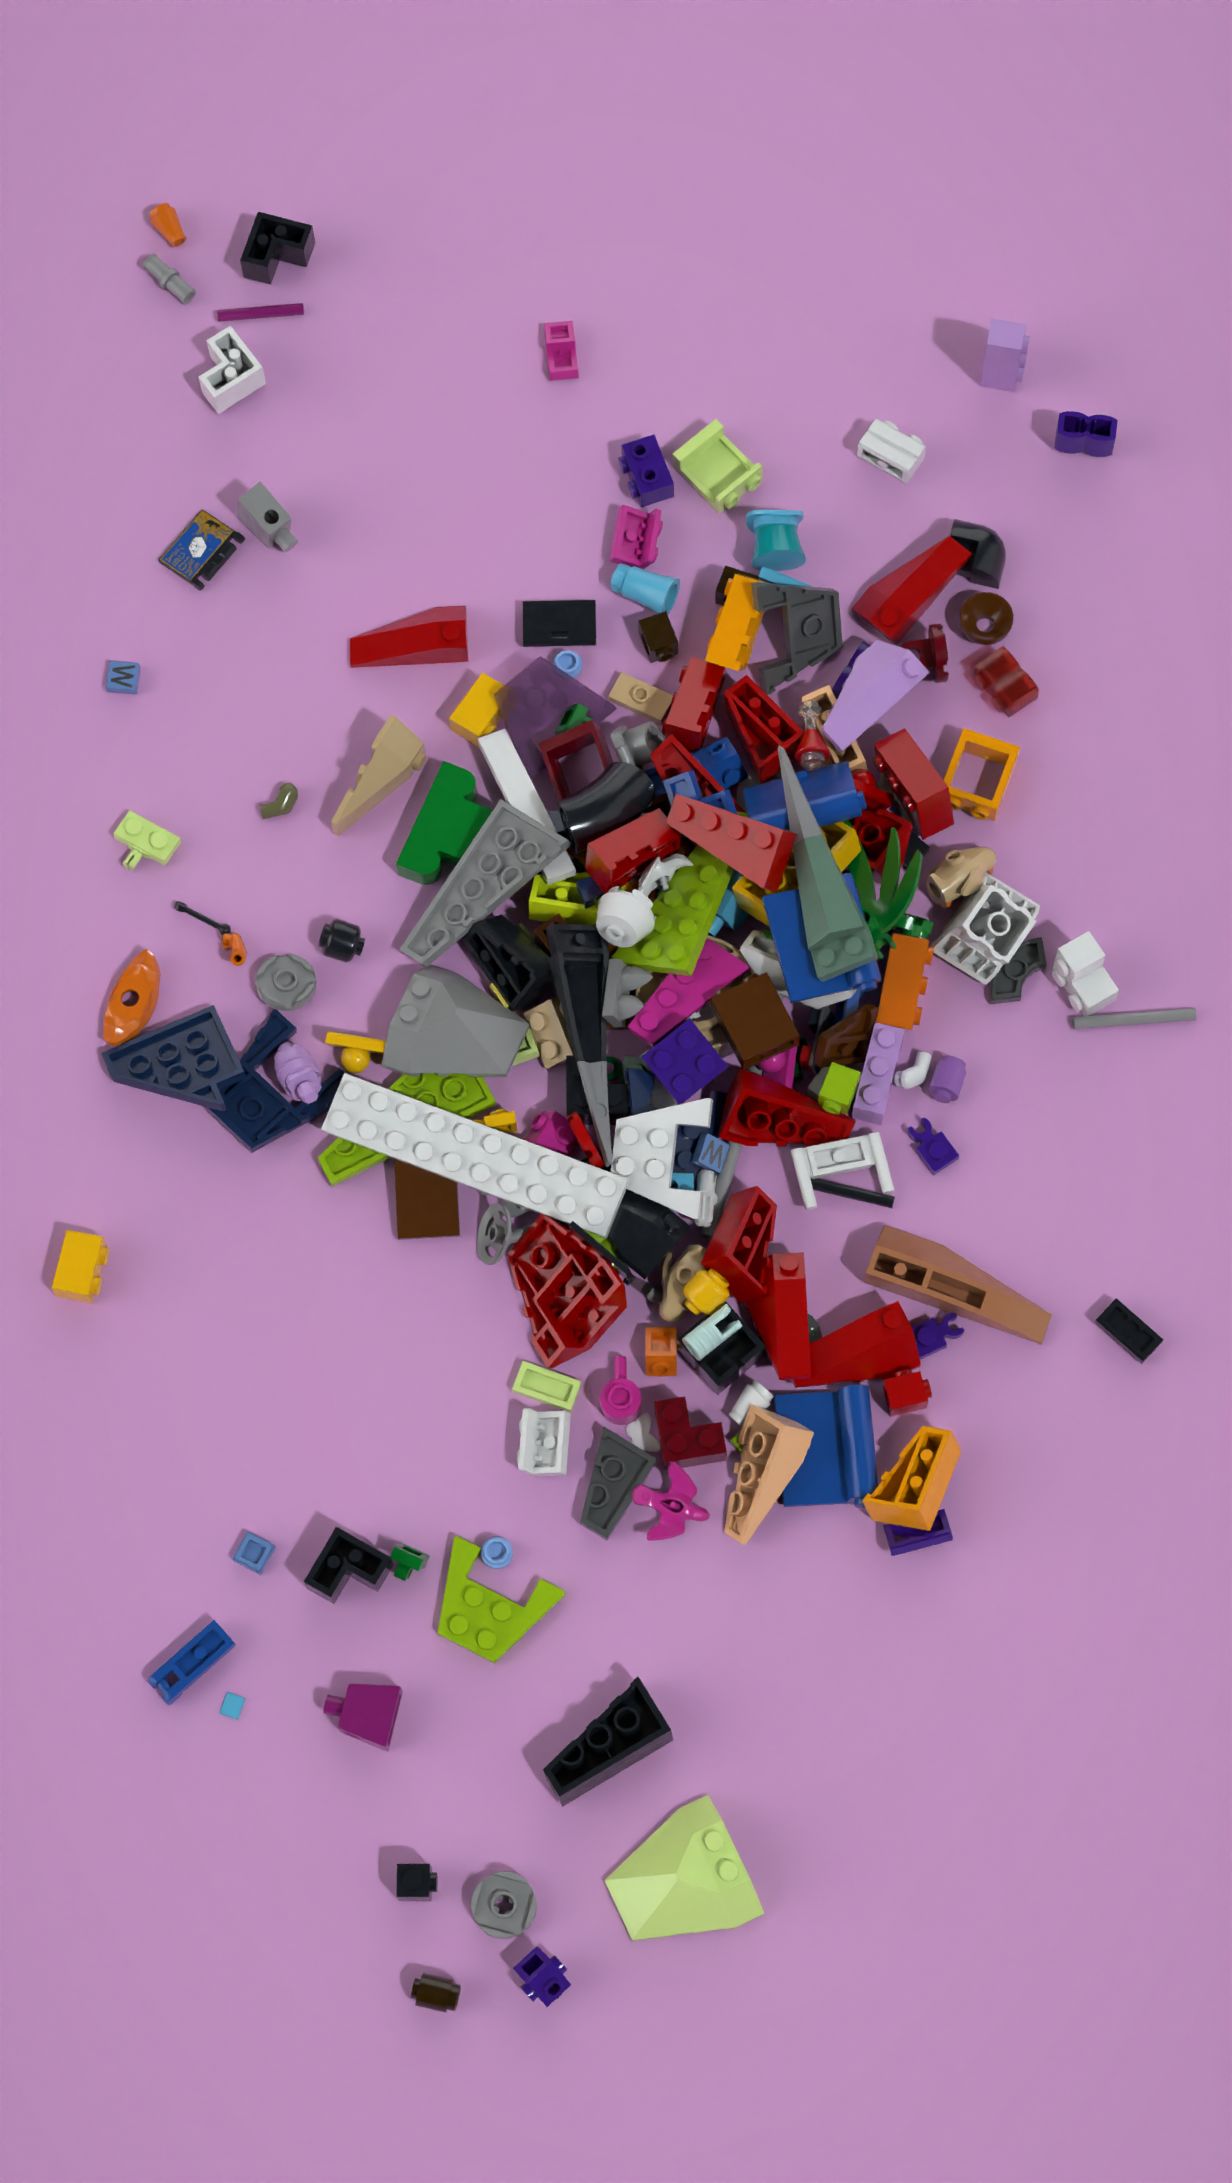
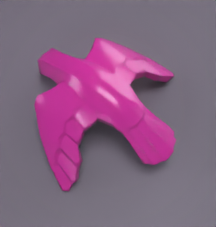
M674 1461L670 1462L668 1466L671 1486L667 1492H656L642 1484L637 1485L632 1492V1501L636 1505L648 1506L660 1513V1522L647 1533L646 1539L648 1541L670 1539L683 1534L685 1531V1520L687 1519L703 1522L710 1517L707 1509L692 1503V1498L697 1494V1488L689 1475Z

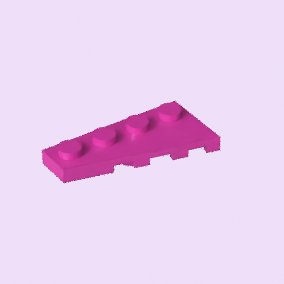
M707 938L692 976L668 974L628 1025V1031L651 1047H654L679 1027L684 1020L704 1008L716 991L730 986L740 976L743 977L750 971V966Z

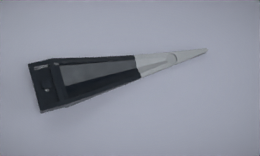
M552 923L546 928L551 957L548 960L604 1164L608 1167L613 1161L607 1087V1020L602 1017L609 963L607 941L599 934L596 925Z

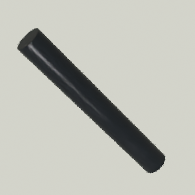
M818 1178L811 1179L812 1187L815 1191L887 1208L893 1207L895 1196Z

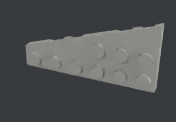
M500 799L400 950L423 966L428 967L467 934L475 923L486 918L569 848L572 843Z

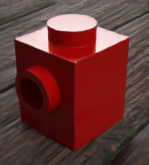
M911 1369L902 1370L894 1373L893 1378L884 1379L882 1388L890 1417L925 1409L928 1405V1398H932L928 1379H922L921 1371L913 1373Z

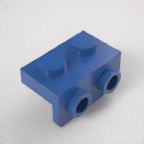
M724 737L692 755L725 790L749 777L728 737Z

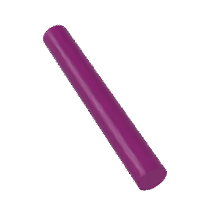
M303 303L217 310L218 321L304 315Z

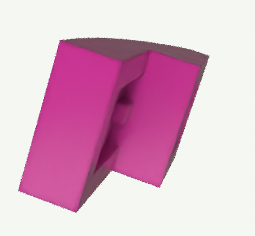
M573 321L544 323L550 381L579 378Z

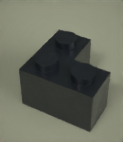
M258 212L240 259L244 278L271 285L280 260L307 267L315 246L313 226Z
M575 1055L566 1056V1115L568 1116L577 1111L584 1125H594ZM607 1084L610 1125H616V1119L629 1116L628 1084Z
M336 1527L305 1578L304 1584L311 1592L335 1604L350 1577L378 1592L394 1564L390 1556Z

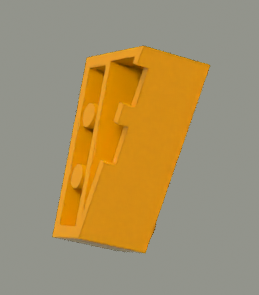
M735 574L733 579H728L724 595L727 598L724 606L719 608L715 621L717 626L714 635L709 640L707 655L704 661L736 671L747 669L764 611L758 612L753 607L752 583L767 582L742 574Z
M922 1426L898 1455L900 1460L890 1472L885 1471L880 1478L882 1482L871 1495L868 1493L862 1500L873 1521L927 1531L931 1530L961 1454V1449L952 1430Z

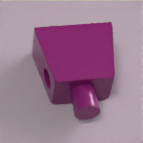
M349 1684L345 1698L327 1695L323 1713L340 1717L338 1729L341 1733L381 1750L389 1751L403 1691L400 1686Z

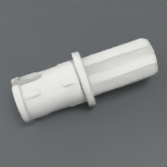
M701 1170L697 1174L696 1191H701L703 1194L700 1220H695L697 1226H704L705 1228L711 1225L714 1205H716L718 1199L715 1193L717 1175H714V1172L711 1170Z

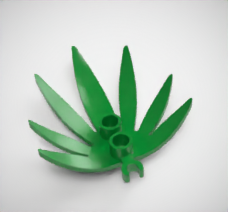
M849 820L842 821L846 825L853 828ZM894 827L891 828L880 895L877 901L871 867L860 840L861 851L848 865L860 894L859 899L865 921L871 931L879 959L884 957L880 952L883 945L888 944L891 948H896V943L886 932L901 919L908 909L916 892L922 867V854L917 849L898 887L901 853L898 832ZM762 931L766 938L773 940L771 931Z

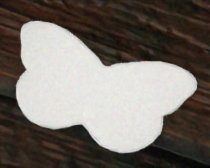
M644 1413L637 1421H633L627 1426L626 1433L632 1438L631 1443L643 1451L658 1452L660 1444L649 1434L651 1417L648 1413Z

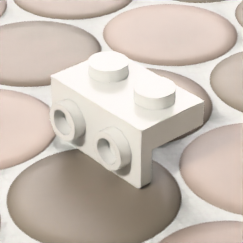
M531 1408L523 1409L522 1418L519 1422L521 1434L520 1449L517 1451V1463L520 1471L533 1477L566 1475L571 1413L567 1411L536 1412Z

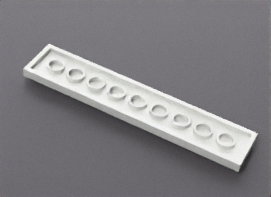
M346 1073L342 1077L321 1128L325 1133L534 1212L547 1215L563 1223L570 1224L574 1221L583 1230L606 1239L629 1184L627 1178Z

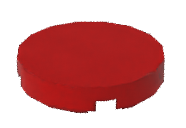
M575 1111L568 1115L569 1125L582 1150L587 1155L589 1163L597 1168L606 1166L578 1112Z

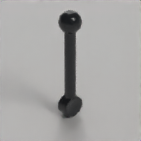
M176 902L174 908L177 911L185 912L218 929L221 935L231 932L228 924L221 925L188 908L185 903Z

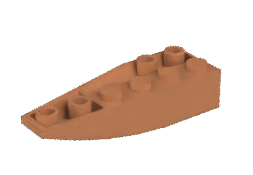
M884 1225L865 1273L864 1283L949 1313H956V1315L1041 1345L1052 1314L944 1245Z

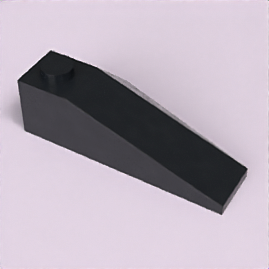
M626 1189L608 1236L617 1247L615 1253L645 1280L667 1257V1254L677 1246L691 1226L668 1207Z

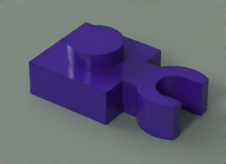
M924 1117L921 1119V1125L925 1128V1131L917 1133L910 1126L908 1128V1135L913 1141L921 1143L916 1148V1153L934 1176L958 1160L959 1154L942 1131L935 1136L931 1133V1123Z
M956 1313L946 1315L939 1325H937L933 1317L912 1327L920 1360L947 1348L945 1338L957 1339L964 1334L963 1327L958 1330H951L948 1326L950 1322L957 1319Z

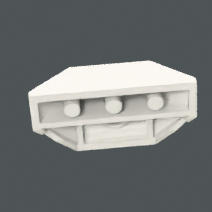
M753 930L741 945L740 951L755 974L761 975L767 972L777 993L789 997L774 941L766 938L761 931ZM857 989L799 1002L819 1009L851 998Z

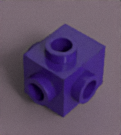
M538 1946L513 1967L514 1971L524 1981L520 1988L533 2002L539 1998L546 2007L558 1999L571 1986L570 1982L563 1975L567 1971L566 1967L555 1955L550 1959Z

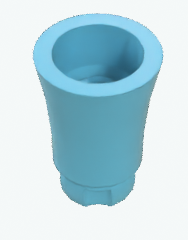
M621 563L614 571L610 583L611 590L621 593L623 597L636 601L658 614L666 611L667 615L672 610L680 589L679 578L663 576L636 566L631 567Z

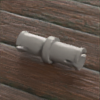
M155 253L151 254L143 263L144 269L148 270L160 281V286L164 290L168 289L184 305L188 304L196 295L195 289L191 288L179 277L180 273L175 268L171 269Z

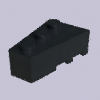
M502 914L475 923L463 939V942L489 981L495 985L508 1004V1009L512 1012L538 1003L554 982L548 960L550 957Z

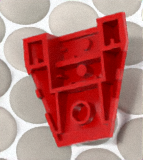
M541 1214L507 1254L517 1291H522L526 1307L522 1308L524 1316L530 1319L534 1334L530 1335L533 1346L547 1368H554L591 1349L627 1308L625 1284L611 1262L552 1217Z

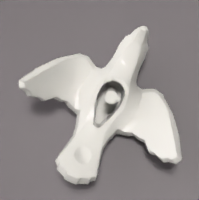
M677 853L662 860L657 856L641 874L637 890L647 897L655 888L659 889L660 892L662 890L667 891L669 889L668 883L677 872L676 870L684 866H693V863L685 855Z

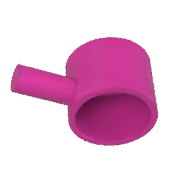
M625 1356L614 1357V1379L603 1387L600 1395L601 1410L604 1417L616 1425H627L636 1420L642 1407L639 1388L634 1382L627 1379V1361Z

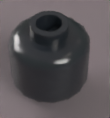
M334 919L330 924L325 923L318 946L322 947L324 956L342 962H350L354 955H361L365 938L360 937L361 930L358 925Z

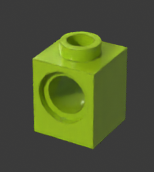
M832 1062L819 1093L818 1104L822 1105V1108L829 1113L839 1114L841 1112L847 1115L860 1082L861 1072Z

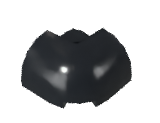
M955 519L950 536L972 553V556L959 570L957 575L971 577L970 583L999 589L1006 558L1003 541L996 531L984 525Z

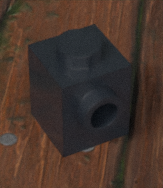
M397 1864V1899L399 1901H432V1892H437L438 1876L437 1872H432L431 1865Z

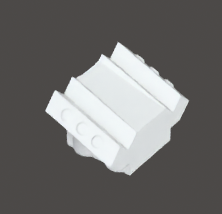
M986 872L979 890L963 898L953 917L943 927L942 934L932 943L931 947H934L933 953L986 985L997 975L1004 964L1009 963L1037 922L1034 919L1039 913L1040 905Z

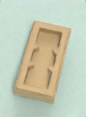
M621 672L608 696V701L662 724L670 709L673 695Z

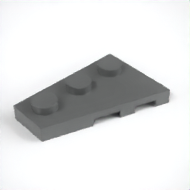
M603 1426L580 1525L608 1541L632 1503L633 1489L637 1485H643L657 1463V1458Z

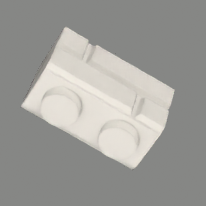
M875 419L858 444L857 456L907 484L924 460L926 446L923 445L922 440L912 434L907 436L898 431L897 426L892 422H881Z

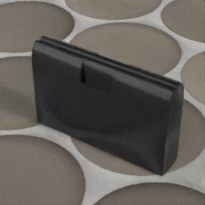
M596 600L523 601V647L596 645Z

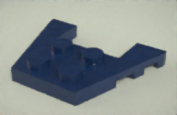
M629 1067L625 1070V1080H628L629 1095L627 1100L628 1107L631 1108V1116L660 1109L649 1105L655 1074ZM716 1090L710 1091L709 1098L713 1100L710 1128L678 1125L673 1173H694V1179H696L702 1167L691 1161L700 1133H708L719 1138L718 1133L727 1093Z

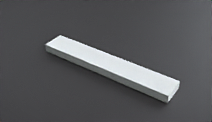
M506 729L478 738V746L506 802L557 833ZM565 850L541 870V873L547 885L575 876L576 869Z

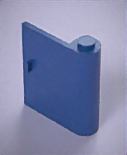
M848 760L810 771L803 770L795 773L819 827L863 816L861 810L867 809L863 791L856 792ZM782 778L743 788L749 818L790 831Z
M842 874L865 920L853 874ZM799 889L762 897L790 1003L858 988L861 993L877 988L876 983L882 979L876 960L824 982L819 980L811 951L807 945Z
M849 1385L839 1388L837 1392L774 1395L776 1414L794 1420L814 1432L811 1445L807 1450L803 1463L782 1492L783 1507L855 1503L856 1508H865L862 1500L868 1493L871 1495L878 1487L869 1386Z

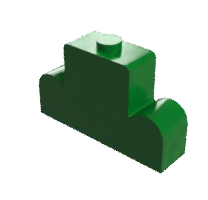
M443 761L396 862L397 875L419 884L430 885L441 877L442 869L440 862L454 867L457 865L493 811L474 803L477 797L475 777L470 771Z

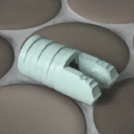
M727 1303L682 1338L686 1348L697 1360L700 1361L743 1326L739 1320L731 1322L722 1331H719L715 1326L731 1312Z

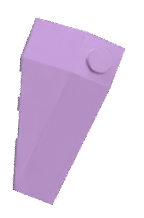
M876 640L856 658L853 669L842 686L843 689L837 701L833 704L820 731L841 753L930 672L910 650Z

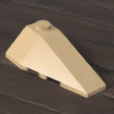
M393 715L389 716L370 747L374 751L369 764H361L357 772L359 774L356 779V788H350L347 791L331 821L333 834L337 836L341 835L410 779L414 771H419L426 761L427 756L425 755L424 742Z

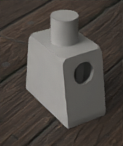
M261 482L257 483L238 499V519L267 548H271L277 543L286 553L295 547L298 540L290 532V516Z

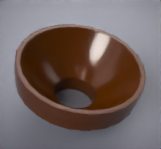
M982 592L971 596L964 602L960 611L959 621L961 629L967 638L981 645H991L1002 641L1008 635L1013 625L1014 614L1010 604L1003 597L991 592ZM981 619H989L993 622L994 628L989 632H983L978 629L976 623Z

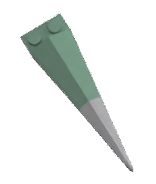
M778 746L790 832L797 834L793 844V853L807 945L811 951L817 977L824 982L878 959L871 931L822 834L784 748Z

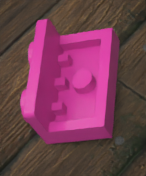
M624 504L618 508L609 561L616 564H626L631 567L636 566L641 569H645L650 564H653L658 555V547H656L657 537L660 535L663 522L660 520L662 510L655 508L652 512L647 513Z
M556 1110L538 1113L531 1122L532 1129L527 1137L523 1138L525 1141L565 1156L569 1155L577 1142V1138L568 1120Z

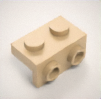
M559 998L550 999L524 1013L546 1069L554 1068L566 1062V1056L575 1055Z

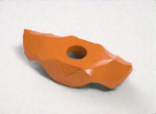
M148 949L143 950L123 971L112 990L105 1010L103 1039L109 1045L118 1046L135 1039L153 1015L159 997L161 973L155 956ZM130 991L136 992L139 995L138 1002L133 1006H125L122 1003L124 994Z

